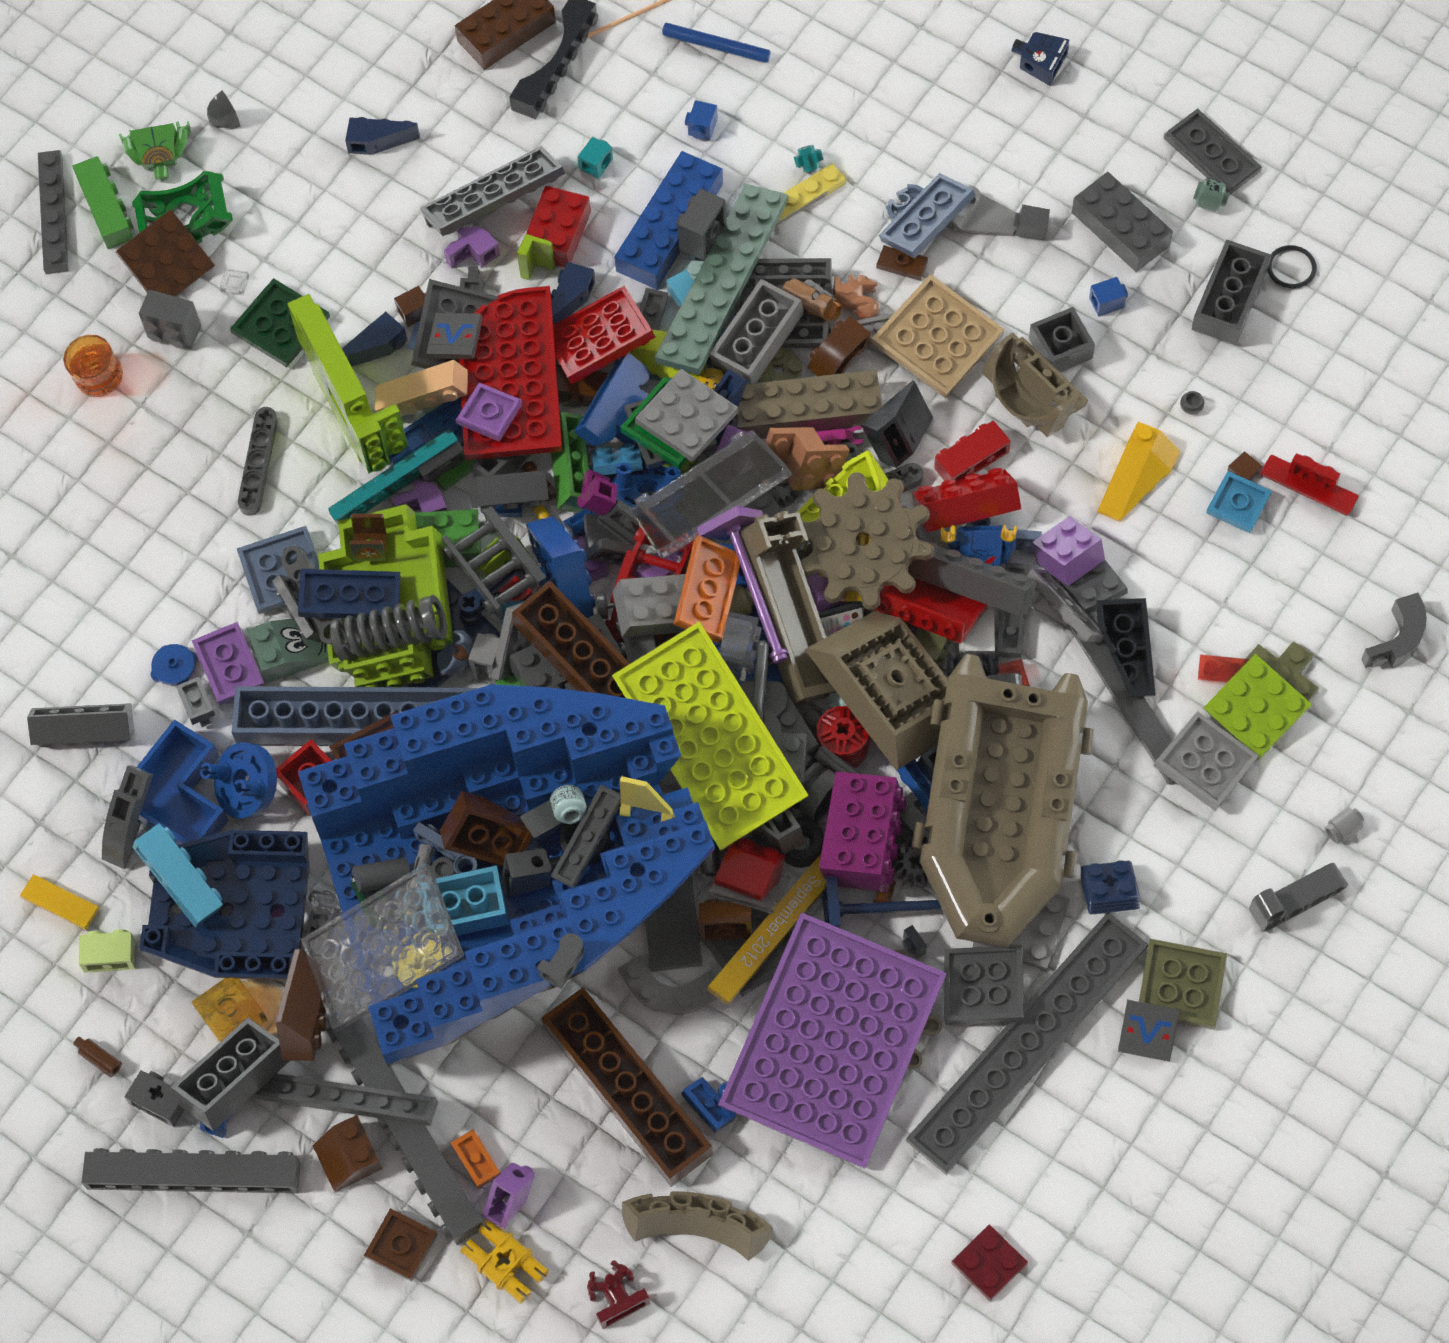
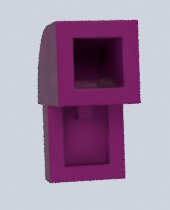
M588 469L584 474L582 493L577 498L578 506L600 516L606 515L616 504L618 485L611 483L610 478Z

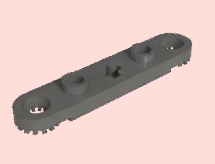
M289 546L284 550L281 562L299 596L300 569H314L303 549L297 546ZM294 553H295V554L297 553V559H296V561H295L293 564H291V562H290V561H291L290 557L292 558L291 555H294ZM309 617L321 641L333 646L332 640L328 636V631L330 632L329 629L333 619L339 618Z

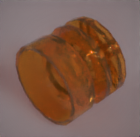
M87 334L76 338L65 350L63 358L65 369L82 393L90 397H101L117 389L122 381L123 368L106 339L98 335Z

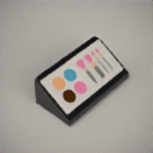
M861 601L818 612L826 637L864 617Z

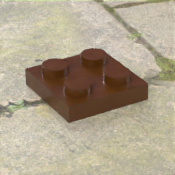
M390 1208L367 1248L364 1257L412 1282L438 1233Z

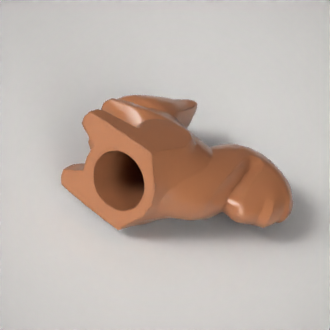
M849 275L848 282L842 284L838 276L834 277L832 294L836 299L837 305L854 311V314L860 319L875 317L879 313L877 301L872 297L863 296L866 293L876 292L874 287L878 285L877 282L872 281L865 275H858L856 280L852 275Z

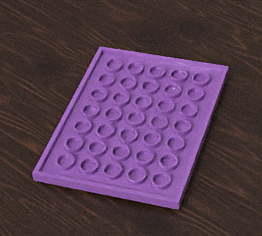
M801 912L718 1106L865 1169L947 973Z

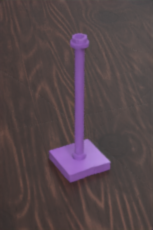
M735 506L696 528L699 536L723 541L731 538L772 650L769 658L774 664H778L788 659L787 649L781 648L740 535L741 528L753 524V519L762 516L763 512L761 510Z

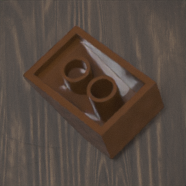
M461 791L440 830L444 849L500 866L504 865L505 854L525 851L533 837L520 817L485 797Z

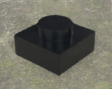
M911 925L904 929V940H902V943L909 954L913 952L917 959L925 955L927 945L915 927Z

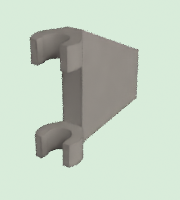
M969 185L968 187L972 188L976 195L969 202L974 203L964 220L959 215H956L945 226L949 230L958 232L1013 236L1016 231V227L1013 226L1015 212L986 197L975 186Z

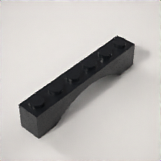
M588 0L567 1L561 11L564 26L562 42L555 55L545 66L530 76L519 80L509 96L512 111L536 120L539 113L545 110L549 96L555 93L560 78H564L570 61L575 60L581 43L584 44L586 42L590 28L594 27L598 21L599 15L597 14L596 3Z

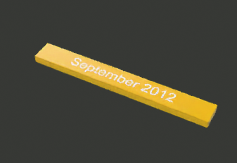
M821 854L708 985L707 990L725 1004L729 1005L794 928L801 912L806 913L823 893L825 880L819 869Z

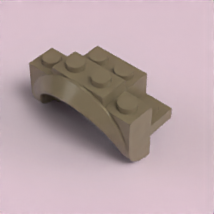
M1014 333L1009 334L994 348L982 371V374L992 383L995 396L1001 404L1026 427L1036 426L1046 437L1061 430L1069 416L1085 407L1088 399L1023 336L1018 339ZM1014 362L1020 367L1018 372L1016 371Z

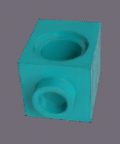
M592 136L577 156L579 170L599 179L613 160L612 146L607 141L599 140Z

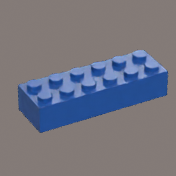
M681 151L614 256L616 272L657 290L681 252L679 250V239H677L678 227L676 223L678 217L686 212L690 198L693 195L696 196L700 188L717 195L723 185V168Z

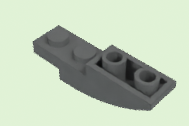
M133 765L126 767L120 788L114 790L109 805L102 839V860L126 869L133 849V843L136 840L142 822L138 818L154 774Z

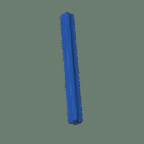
M668 22L664 24L662 34L671 38L765 63L770 59L771 51L769 49Z

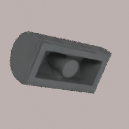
M405 857L358 865L352 869L359 893L406 885L410 880V868Z

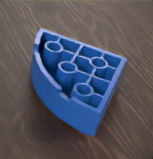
M554 516L526 523L532 552L535 554L538 563H541L542 567L539 568L547 577V581H551L586 618L593 616V608L596 607V602L593 594L589 591V585L592 582L589 572L585 571L584 563H587L585 550L583 548L580 549L577 540L572 539L571 533L566 531L563 523H559Z

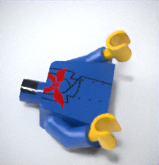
M1006 524L998 526H961L956 535V527L952 525L950 532L945 531L941 527L940 537L943 542L948 544L950 550H956L970 558L981 559L984 563L992 566H1002L1003 563L1009 561L1016 549V533L1018 528L1014 526L1013 530L1010 531L1007 529Z

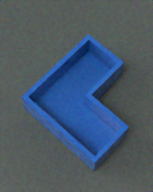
M175 719L137 766V768L154 774L138 820L142 821L141 824L149 829H152L159 823L163 828L168 827L175 837L173 841L176 845L218 834L229 820L224 809L193 790L202 779L200 769H209L202 768V764H214L219 757L215 745Z

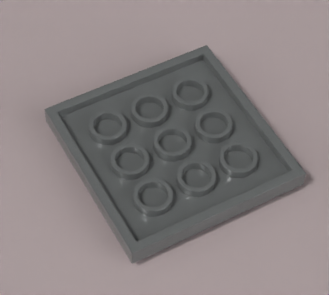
M429 279L411 365L427 369L451 360L459 363V359L428 358L426 354L435 314H474L483 304L485 306L498 299V296Z

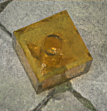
M224 978L191 1001L196 1012L219 1043L247 1018H250L259 1026L268 1021L259 1004L242 981L237 978Z

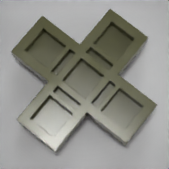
M1294 641L1279 658L1258 644L1243 661L1242 666L1256 653L1308 701L1318 692L1319 687L1300 674L1311 662L1314 655Z

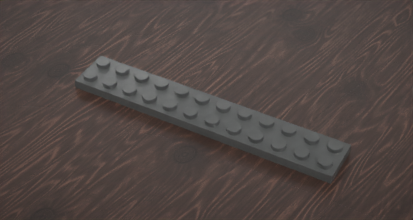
M1106 913L1024 1005V1021L1009 1022L909 1134L906 1142L947 1176L1147 949L1148 943L1113 915Z

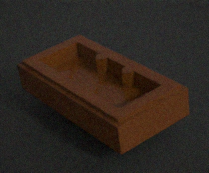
M883 245L876 268L921 281L928 263V257L917 255L913 258L893 247Z

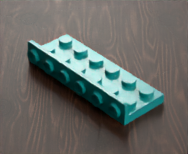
M450 430L444 431L328 508L329 514L338 525V521L351 518V514L367 513L420 478L421 475L418 467L458 443V439Z

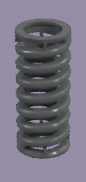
M435 595L422 597L419 606L414 600H410L406 608L403 604L398 603L395 605L394 611L389 606L384 607L382 614L374 609L369 613V617L364 612L359 613L357 620L351 615L347 616L344 622L342 618L333 619L330 633L332 645L341 662L344 660L351 662L355 661L358 657L367 658L371 654L380 655L383 651L392 652L396 648L404 649L410 644L417 646L420 642L429 643L433 638L435 640L445 639L447 635V622L441 602ZM432 605L435 606L437 611L434 612ZM437 614L439 615L440 621L439 630L436 626L435 615ZM423 627L427 629L426 634L423 632ZM340 629L344 635L345 643L343 642Z

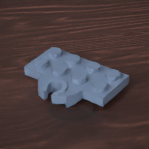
M941 173L925 188L914 184H907V188L896 192L898 199L906 203L896 205L894 200L890 199L886 206L891 223L879 234L880 240L915 258L976 196L974 190Z

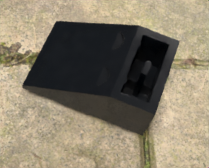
M912 380L867 418L861 426L879 461L897 468L914 454L932 422L933 416L916 382Z

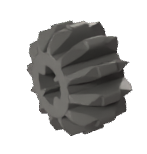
M908 846L905 847V853H898V861L894 862V868L897 869L895 876L896 878H903V886L911 882L913 889L916 888L917 883L925 887L928 878L920 864L921 851H912ZM915 864L920 865V869H918V867H916V869L911 868V865H913L914 867Z

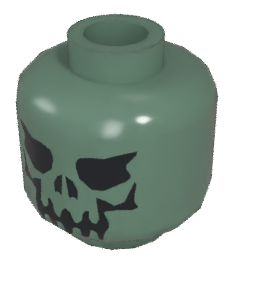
M1206 178L1203 182L1199 181L1193 199L1196 200L1198 207L1216 212L1220 206H1226L1230 193L1225 192L1226 185L1224 183Z

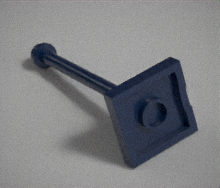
M837 876L826 877L822 893L824 922L838 928L841 927L840 917H843L844 914L942 910L938 900L842 904V901L839 902Z

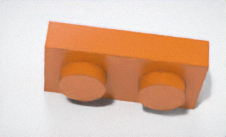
M474 1129L451 1142V1146L478 1189L493 1181L500 1174V1171Z

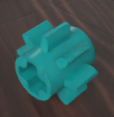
M813 144L797 149L799 155L794 156L796 167H802L803 172L820 168L819 161L824 160L821 149H815Z

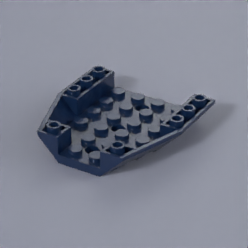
M228 830L177 845L179 849L183 847L191 857L190 863L195 869L198 867L202 870L207 878L205 881L211 889L215 888L223 899L221 901L223 904L221 909L196 928L183 911L178 915L170 914V910L176 905V902L151 870L149 871V877L153 882L148 925H142L140 951L214 978L287 980L294 950H301L310 869L307 832ZM225 906L234 907V911L230 916L224 917L221 915V910ZM277 907L285 909V913L280 918L272 917V911Z

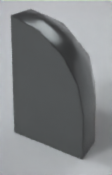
M223 90L213 97L207 107L209 123L216 128H219V126L229 127V130L240 127V122L233 105Z

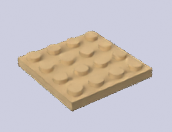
M930 274L872 337L871 343L946 399L1004 334L1005 329Z

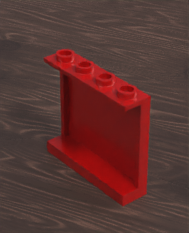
M914 578L916 586L911 593L905 594L894 586H885L880 592V605L874 610L899 617L906 623L961 644L990 605Z

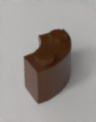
M852 316L845 321H838L822 344L811 352L810 357L812 359L807 368L816 376L845 373L851 362L866 349L871 333Z

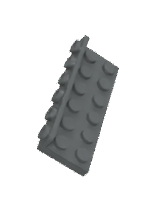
M540 146L422 206L420 209L426 225L429 228L434 227L443 237L454 233L457 229L475 222L486 214L495 212L498 208L508 203L515 202L517 198L534 192L549 182H554L558 177L564 175L565 172L563 166Z

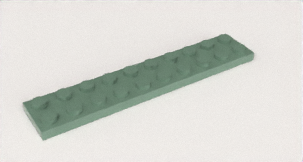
M744 184L726 219L727 224L716 238L654 357L655 363L700 375L710 356V352L714 348L789 201L788 194Z

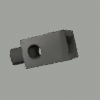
M543 848L505 854L502 876L508 896H517L550 885L551 875L561 856L548 859L547 852Z

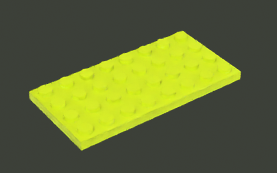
M700 621L612 675L625 698L665 705L681 753V757L670 770L682 789L688 787L693 803H699L703 818L720 851L809 796Z

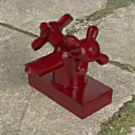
M612 1260L610 1263L613 1266L611 1269L615 1271V1274H607L605 1281H596L595 1271L589 1273L590 1279L588 1280L587 1289L590 1301L595 1302V1292H603L609 1304V1307L596 1313L602 1329L651 1304L645 1288L630 1296L628 1295L621 1282L625 1277L633 1282V1271L627 1268V1266L619 1264L616 1260Z

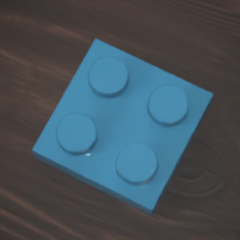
M627 443L619 448L611 449L610 447L603 446L595 451H591L593 470L601 475L616 474L617 465L620 463L630 464L632 471L643 470L638 445Z
M1227 471L1207 508L1206 514L1251 534L1271 496L1272 490Z

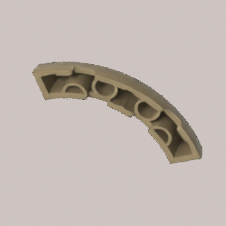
M672 1191L669 1196L653 1197V1194H645L622 1202L624 1224L635 1242L663 1234L695 1235L722 1243L749 1261L764 1249L770 1240L773 1230L769 1223L750 1210L744 1212L733 1207L732 1202L702 1193Z

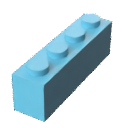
M159 823L136 839L132 847L196 928L221 909L223 905L221 902L223 900L222 896L215 888L211 889L205 882L207 878L202 870L198 867L196 869L190 863L191 857L183 847L179 849L173 841L175 837L168 827L163 828Z

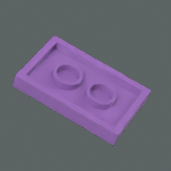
M238 622L191 640L219 706L234 700L235 686H265Z

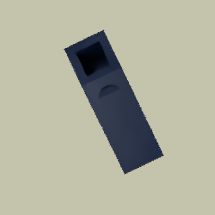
M349 117L345 142L348 153L372 155L419 139L420 133L417 122Z
M567 262L565 269L560 271L558 287L553 289L551 293L553 325L573 314L588 301L596 282L594 269Z

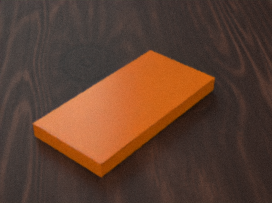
M699 535L694 539L674 625L688 629L700 621L712 641L716 643L722 641L740 568L736 551Z

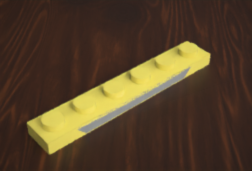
M833 163L784 192L788 194L789 201L775 227L846 184V178Z

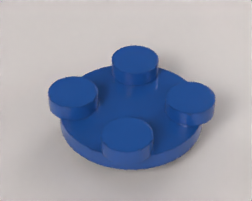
M180 644L162 646L152 658V671L150 673L152 680L176 686L189 681L194 672L195 664L198 661L197 655Z

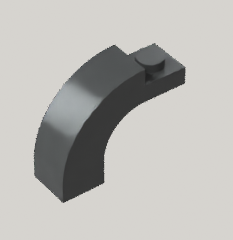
M1418 592L1395 600L1391 611L1398 624L1399 635L1390 641L1366 648L1361 658L1365 668L1372 665L1379 667L1389 661L1393 669L1405 663L1416 652L1425 632L1427 621L1425 606Z

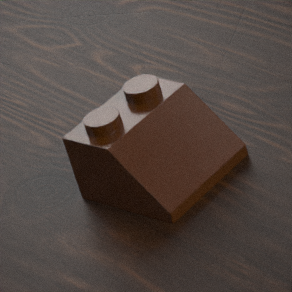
M741 898L732 899L730 902L709 899L704 901V903H699L700 941L748 939L752 935L751 901H745Z
M358 1115L332 1126L312 1145L334 1193L383 1169Z

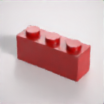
M994 420L988 424H981L974 433L959 438L955 445L950 448L940 450L935 456L934 469L944 481L964 480L965 476L978 473L1010 452L1011 440Z

